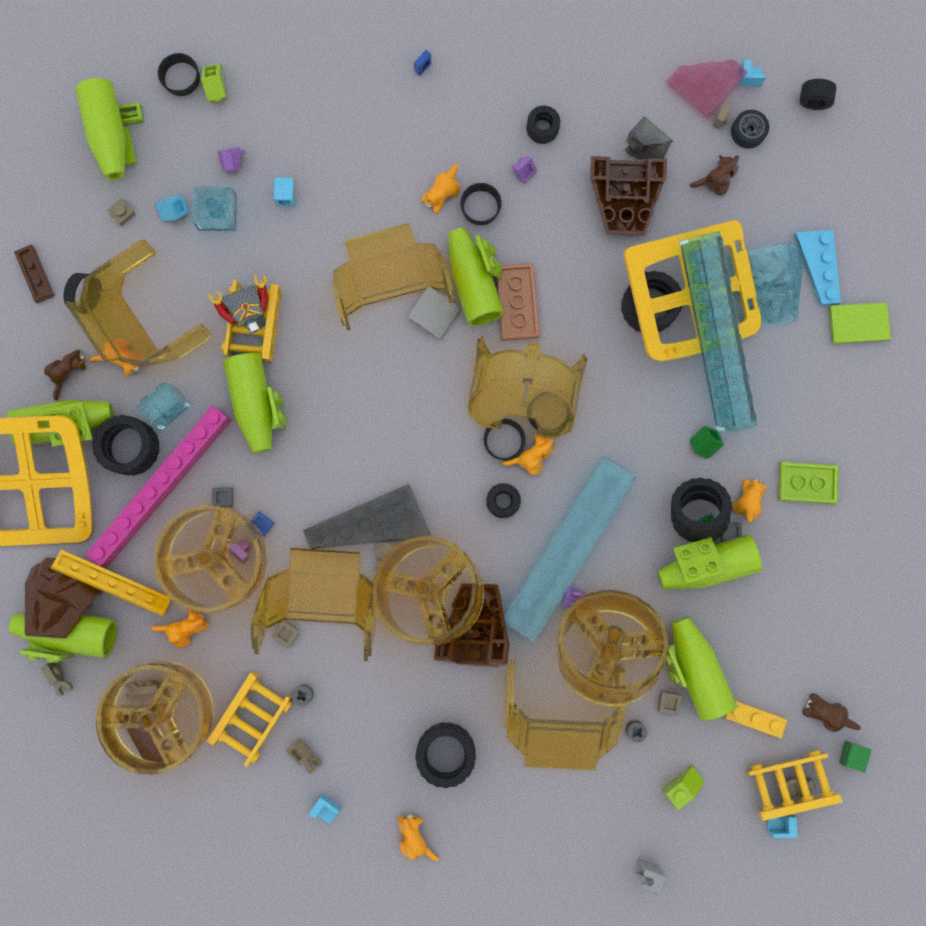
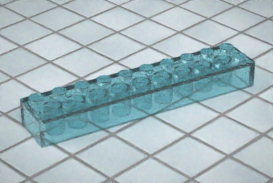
M720 231L682 240L680 241L716 428L720 431L738 432L756 427L757 414L754 411L753 394L749 385L750 377L746 369V357L743 353L742 337L738 327L739 320L734 306L735 299L730 286L731 279L728 275L727 258L723 249L724 242Z
M605 456L600 458L505 611L506 625L531 641H536L637 477L636 475Z

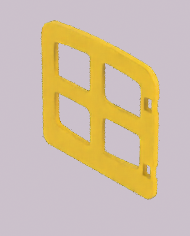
M732 220L625 249L624 260L647 355L651 359L666 361L703 353L754 335L760 329L761 314L756 300L757 295L748 253L743 240V230L739 221ZM736 240H739L740 252L736 251L734 242ZM728 246L732 256L735 275L712 283L701 284L694 260V251ZM678 256L685 288L679 292L651 299L644 273L645 268L658 261ZM738 291L744 311V320L732 327L712 333L705 309V301L708 298ZM750 298L753 304L752 310H749L747 299ZM688 305L691 309L696 337L681 342L662 344L654 314Z
M64 415L0 418V434H12L14 436L20 469L19 474L0 475V490L19 489L23 492L29 521V529H0V546L79 543L87 540L93 532L92 502L86 460L76 423ZM39 421H49L50 427H40ZM58 432L65 447L70 472H37L30 433ZM71 487L73 489L75 526L57 528L45 526L40 489Z

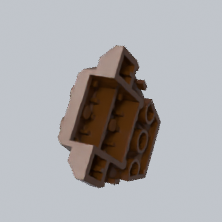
M591 156L590 178L606 234L645 235L655 204L660 196L661 188L666 180L667 158L627 161L610 160V157Z
M56 558L43 559L41 563H37L31 568L25 582V635L67 638L80 622V615L85 609L91 608L93 605L91 601L96 595H101L103 591L51 569Z
M461 584L452 604L454 609L450 618H446L444 622L446 627L442 635L439 634L436 640L434 660L467 666L498 667L507 665L510 644L499 585Z

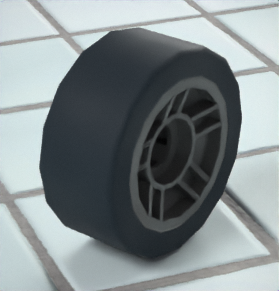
M753 109L745 110L738 115L732 124L731 135L734 142L746 149L757 147L768 135L769 121L760 111Z

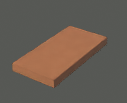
M533 263L501 265L502 272L500 273L502 278L497 279V288L504 310V315L500 317L502 341L539 338Z

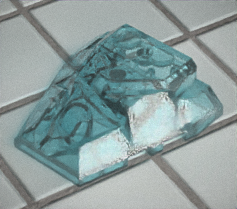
M785 242L748 249L747 253L757 295L756 300L761 314L760 327L796 321L803 268L799 244ZM732 256L725 259L729 278L735 275ZM750 298L747 299L749 310H752L753 304Z

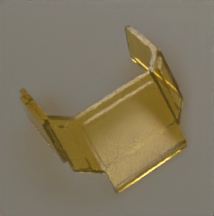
M410 223L344 240L350 261L333 271L332 285L343 327L346 326L347 331L351 330L349 315L360 307L424 290L428 286L433 289L444 290L449 303L453 302L452 297H455L449 270L441 251L437 250L435 244L415 243Z
M145 239L139 240L93 270L84 279L80 301L72 303L68 301L65 303L104 362L119 360L131 365L145 367L176 360L208 340L212 335L203 324H199L161 350L156 348L121 295L125 275L157 253Z
M291 548L289 569L267 578L265 587L262 588L250 625L254 654L260 653L268 628L283 620L355 624L364 631V661H368L369 656H372L376 632L378 595L376 594V585L359 573L360 552Z
M511 660L506 667L504 727L507 728V738L525 756L524 767L596 770L597 760L617 744L619 733L622 732L626 710V670L623 669V665H618L613 671V713L604 722L529 719L514 702L515 660Z

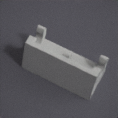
M638 858L637 864L642 867L644 872L643 874L636 872V875L648 883V885L642 883L643 888L660 897L667 877L659 865Z

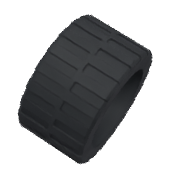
M657 271L644 272L648 288L657 289L664 295L682 291L677 281L670 275ZM629 284L621 301V311L628 325L641 332ZM682 306L669 309L663 317L655 319L658 332L665 330V328L672 324L679 315Z
M125 415L113 416L105 420L97 428L92 442L94 456H96V460L102 467L111 472L127 476L138 475L150 469L153 463L156 462L160 450L159 440L153 428L139 419ZM132 428L140 434L142 441L141 450L138 456L131 462L126 464L119 463L112 454L113 440L122 430Z
M693 478L683 482L672 495L671 522L673 523L674 530L687 541L696 542L712 537L713 541H716L724 535L730 524L731 497L725 487L709 478ZM706 500L713 503L719 509L720 514L711 521L696 522L686 517L682 512V508L691 501Z
M451 722L434 724L424 732L417 745L415 755L417 769H419L420 775L435 787L448 788L456 787L460 783L462 784L471 775L472 769L475 766L476 753L472 737L458 724L456 725ZM438 737H453L463 746L465 753L464 761L457 770L444 773L435 770L430 765L427 758V750L429 745Z

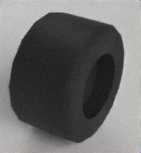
M811 79L804 82L801 88L800 104L811 110H824L832 107L835 101L836 84L827 79Z
M542 105L530 112L526 130L531 140L536 143L545 144L550 143L556 138L561 122L557 111L550 106ZM539 120H546L550 123V128L546 130L540 129L536 126V123Z
M507 483L493 486L486 498L489 512L498 518L513 516L519 510L521 504V496L518 490ZM504 493L510 497L511 503L509 507L500 508L497 506L496 498L498 495Z

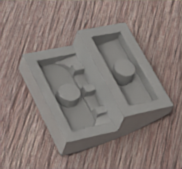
M428 286L407 317L424 328V331L441 340L461 309L445 296Z

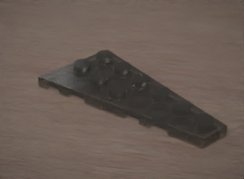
M409 484L303 530L311 549L432 537Z

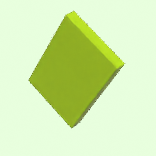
M887 302L833 305L829 307L832 344L891 340Z
M779 462L778 500L837 504L839 465Z

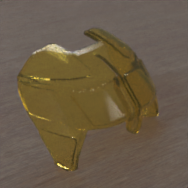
M481 336L480 339H477L473 366L474 377L467 405L468 414L481 425L493 429H500L505 415L535 419L537 421L536 435L538 437L556 438L572 431L575 424L579 392L588 358L585 357L586 354H582L579 362L570 368L563 361L555 357L541 354V346L537 342H528L525 351L503 350L490 354L484 344V337ZM527 381L529 382L526 402H524L522 399Z

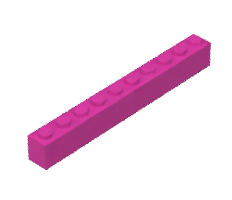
M212 405L85 555L96 565L108 567L232 420Z

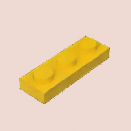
M736 701L738 707L724 715L726 719L781 739L787 724V719Z

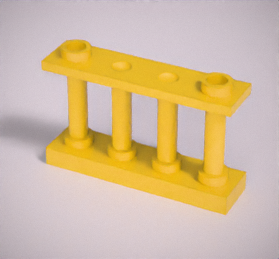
M233 280V285H230L229 295L243 290L237 280ZM271 284L270 290H267L269 298L267 310L264 313L261 312V314L255 315L266 319L265 326L251 332L248 326H238L227 322L226 337L221 346V350L227 358L232 357V351L259 353L264 362L272 363L282 291L279 285ZM234 334L260 335L264 338L263 345L259 347L233 344Z
M255 671L249 674L207 740L212 745H215L218 741H223L248 757L243 764L246 767L250 763L254 764L261 754L258 751L283 711L287 713L293 704L290 701L292 699L291 694L284 700L259 684L260 674ZM250 691H257L280 706L274 717L249 701L247 696ZM240 707L242 709L245 707L269 723L264 733L238 718L239 715L236 713ZM229 724H234L258 740L253 750L227 735L228 732L225 730Z
M815 750L808 752L809 756L764 767L762 764L750 766L751 770H747L746 773L749 776L755 775L764 805L762 806L763 810L758 811L760 819L765 821L842 803L841 795L830 790L821 759L828 758V754ZM813 761L821 785L822 796L814 798L811 795L802 763ZM794 766L803 795L801 797L802 801L794 802L791 799L782 768ZM773 770L783 799L782 805L774 807V804H771L763 777L764 772Z

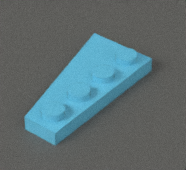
M833 230L796 232L794 237L799 243V251L801 256L804 257L808 274L810 273L813 281L812 286L819 305H839L841 303Z

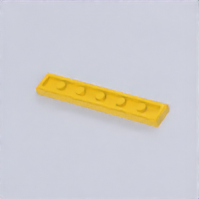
M60 550L51 566V569L162 617L172 599L64 550Z

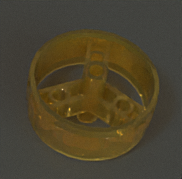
M204 505L181 512L162 530L154 551V569L163 591L180 606L197 612L211 613L229 610L243 603L260 586L268 564L267 547L259 528L240 512L224 506ZM215 512L203 549L170 556L172 543L177 533L186 523L204 513ZM238 520L248 530L256 550V564L249 584L231 564L227 555ZM223 525L225 533L221 536L218 530ZM215 539H221L219 549H211ZM194 557H195V563H196L197 566H199V567H194V561H193V558H194ZM184 559L186 567L182 570L180 568V561ZM225 567L227 572L221 576L215 568ZM206 570L232 601L221 606H207L197 603L178 588L173 577ZM229 576L234 577L235 582L233 586H230L227 582Z
M423 536L405 540L385 555L377 568L372 593L374 606L379 618L393 634L410 643L424 646H439L458 639L473 626L483 605L484 587L477 565L460 547L445 539ZM435 546L451 549L425 578H417L394 572L398 564L416 550ZM452 565L453 571L450 574H446V568ZM468 568L472 581L471 601L461 621L453 629H450L443 602L445 591ZM440 575L444 577L440 585L433 583ZM404 580V586L399 589L398 583ZM388 592L419 599L429 639L414 638L398 626L389 608ZM427 602L436 604V610L430 611ZM439 615L440 621L437 625H434L433 618Z
M600 590L589 593L578 599L568 609L561 621L557 637L556 654L560 672L573 691L591 702L607 706H618L635 702L654 687L662 673L668 652L667 633L658 613L641 598L618 590ZM599 612L621 613L633 618L647 631L624 633L620 627L610 626ZM574 623L597 649V654L587 677L580 673L571 663L563 642L564 636ZM599 633L604 635L603 640L599 637ZM622 645H631V647L622 648ZM658 656V665L644 679L626 686L608 685L618 660ZM596 672H603L604 675H599Z
M155 661L137 665L114 679L106 688L98 703L96 732L99 742L106 755L115 764L127 771L144 775L168 772L190 759L205 743L212 728L214 717L210 691L204 681L194 671L184 665L170 661ZM145 669L169 672L149 705H115L122 687L137 672ZM169 686L174 687V695L170 694ZM187 686L193 693L199 709L198 732L189 750L172 720L174 708ZM162 698L168 701V703L159 704ZM124 712L128 714V721L123 717ZM162 724L164 725L167 732V735L163 736L160 729L158 728V726ZM116 728H140L143 731H148L165 763L147 761L131 753L122 743ZM167 739L173 742V747L167 745Z

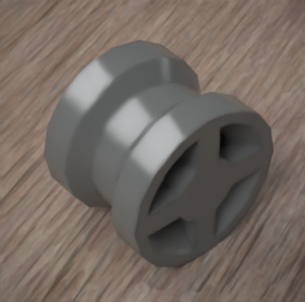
M306 684L298 686L292 693L293 701L299 706L307 705L314 697L313 689Z
M632 720L626 725V735L633 742H642L646 738L647 729L640 721Z

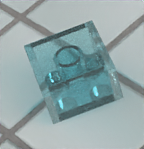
M194 187L193 224L198 231H236L237 194L232 187Z
M165 382L156 386L155 391L151 395L143 397L136 408L151 425L163 429L189 408L191 404L176 387Z

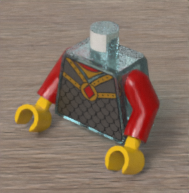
M263 273L262 281H257V277L254 275L256 284L224 296H221L215 290L217 293L215 299H212L211 295L208 294V298L214 303L221 318L230 324H236L237 327L246 325L250 334L260 330L257 320L263 318V313L267 310L269 299L265 285L267 279Z

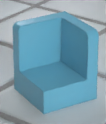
M744 59L739 67V86L761 87L766 79V75L762 74V68L751 67V60Z
M274 177V201L277 206L296 205V198L293 194V178Z
M182 194L167 196L154 203L162 221L176 220L189 213Z
M322 793L309 812V815L314 819L318 815L330 824L342 807Z
M793 814L767 820L768 834L773 838H798L797 817Z

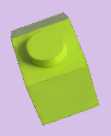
M221 64L202 67L201 81L207 100H213V102L222 101L226 97V86Z
M691 765L664 786L662 791L676 809L680 810L694 799L705 781L694 766Z

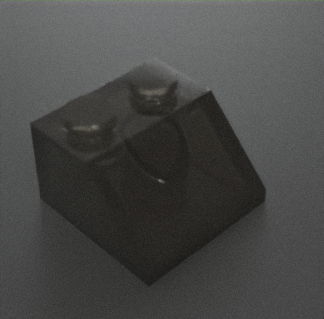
M644 116L629 132L624 149L629 156H634L637 160L664 158L673 140Z

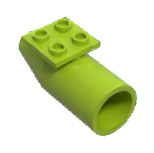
M103 78L83 80L75 86V92L87 144L98 163L99 171L104 174L105 178L108 180L121 179L125 176V166L136 164L137 161L129 128L123 127L114 84Z
M457 228L448 234L451 275L468 326L485 325L504 315V310L492 278L493 276L497 279L502 278L500 273L502 272L500 262L496 261L495 254L497 252L493 244H490L487 239L482 238L480 235L475 236L477 240L475 243L466 228Z
M245 353L229 357L223 361L235 420L253 454L272 450V430L277 428L286 430L287 418L286 414L281 410V406H283L282 396L272 387H268L261 354Z
M68 399L12 409L7 412V417L64 415L76 423L81 441L93 439L92 430L98 428L105 420L114 416V410L110 402ZM39 421L40 427H50L49 421ZM58 432L30 433L31 445L48 442L52 443V447L64 445ZM9 434L10 439L15 446L14 436L12 434Z
M750 534L714 544L712 537L673 548L677 560L657 571L663 590L707 588L762 572V562L756 543Z
M20 613L12 616L9 623V632L29 641L28 649H22L19 653L27 655V659L39 660V658H46L47 662L58 663L59 661H66V658L74 657V654L106 659L112 653L116 642L117 622L115 619L81 614L80 622L67 638L34 637L25 635V613Z
M689 616L672 622L671 629L674 644L661 646L662 652H660L663 662L669 666L670 670L667 672L671 681L682 687H687L701 721L716 719L734 711L738 706L714 649Z

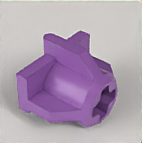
M235 147L217 151L223 170L225 172L238 171L242 162L241 154H245V150Z

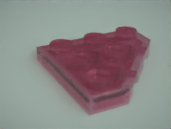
M734 59L715 63H699L698 65L690 66L683 65L676 69L667 80V83L709 118L745 77L748 71Z

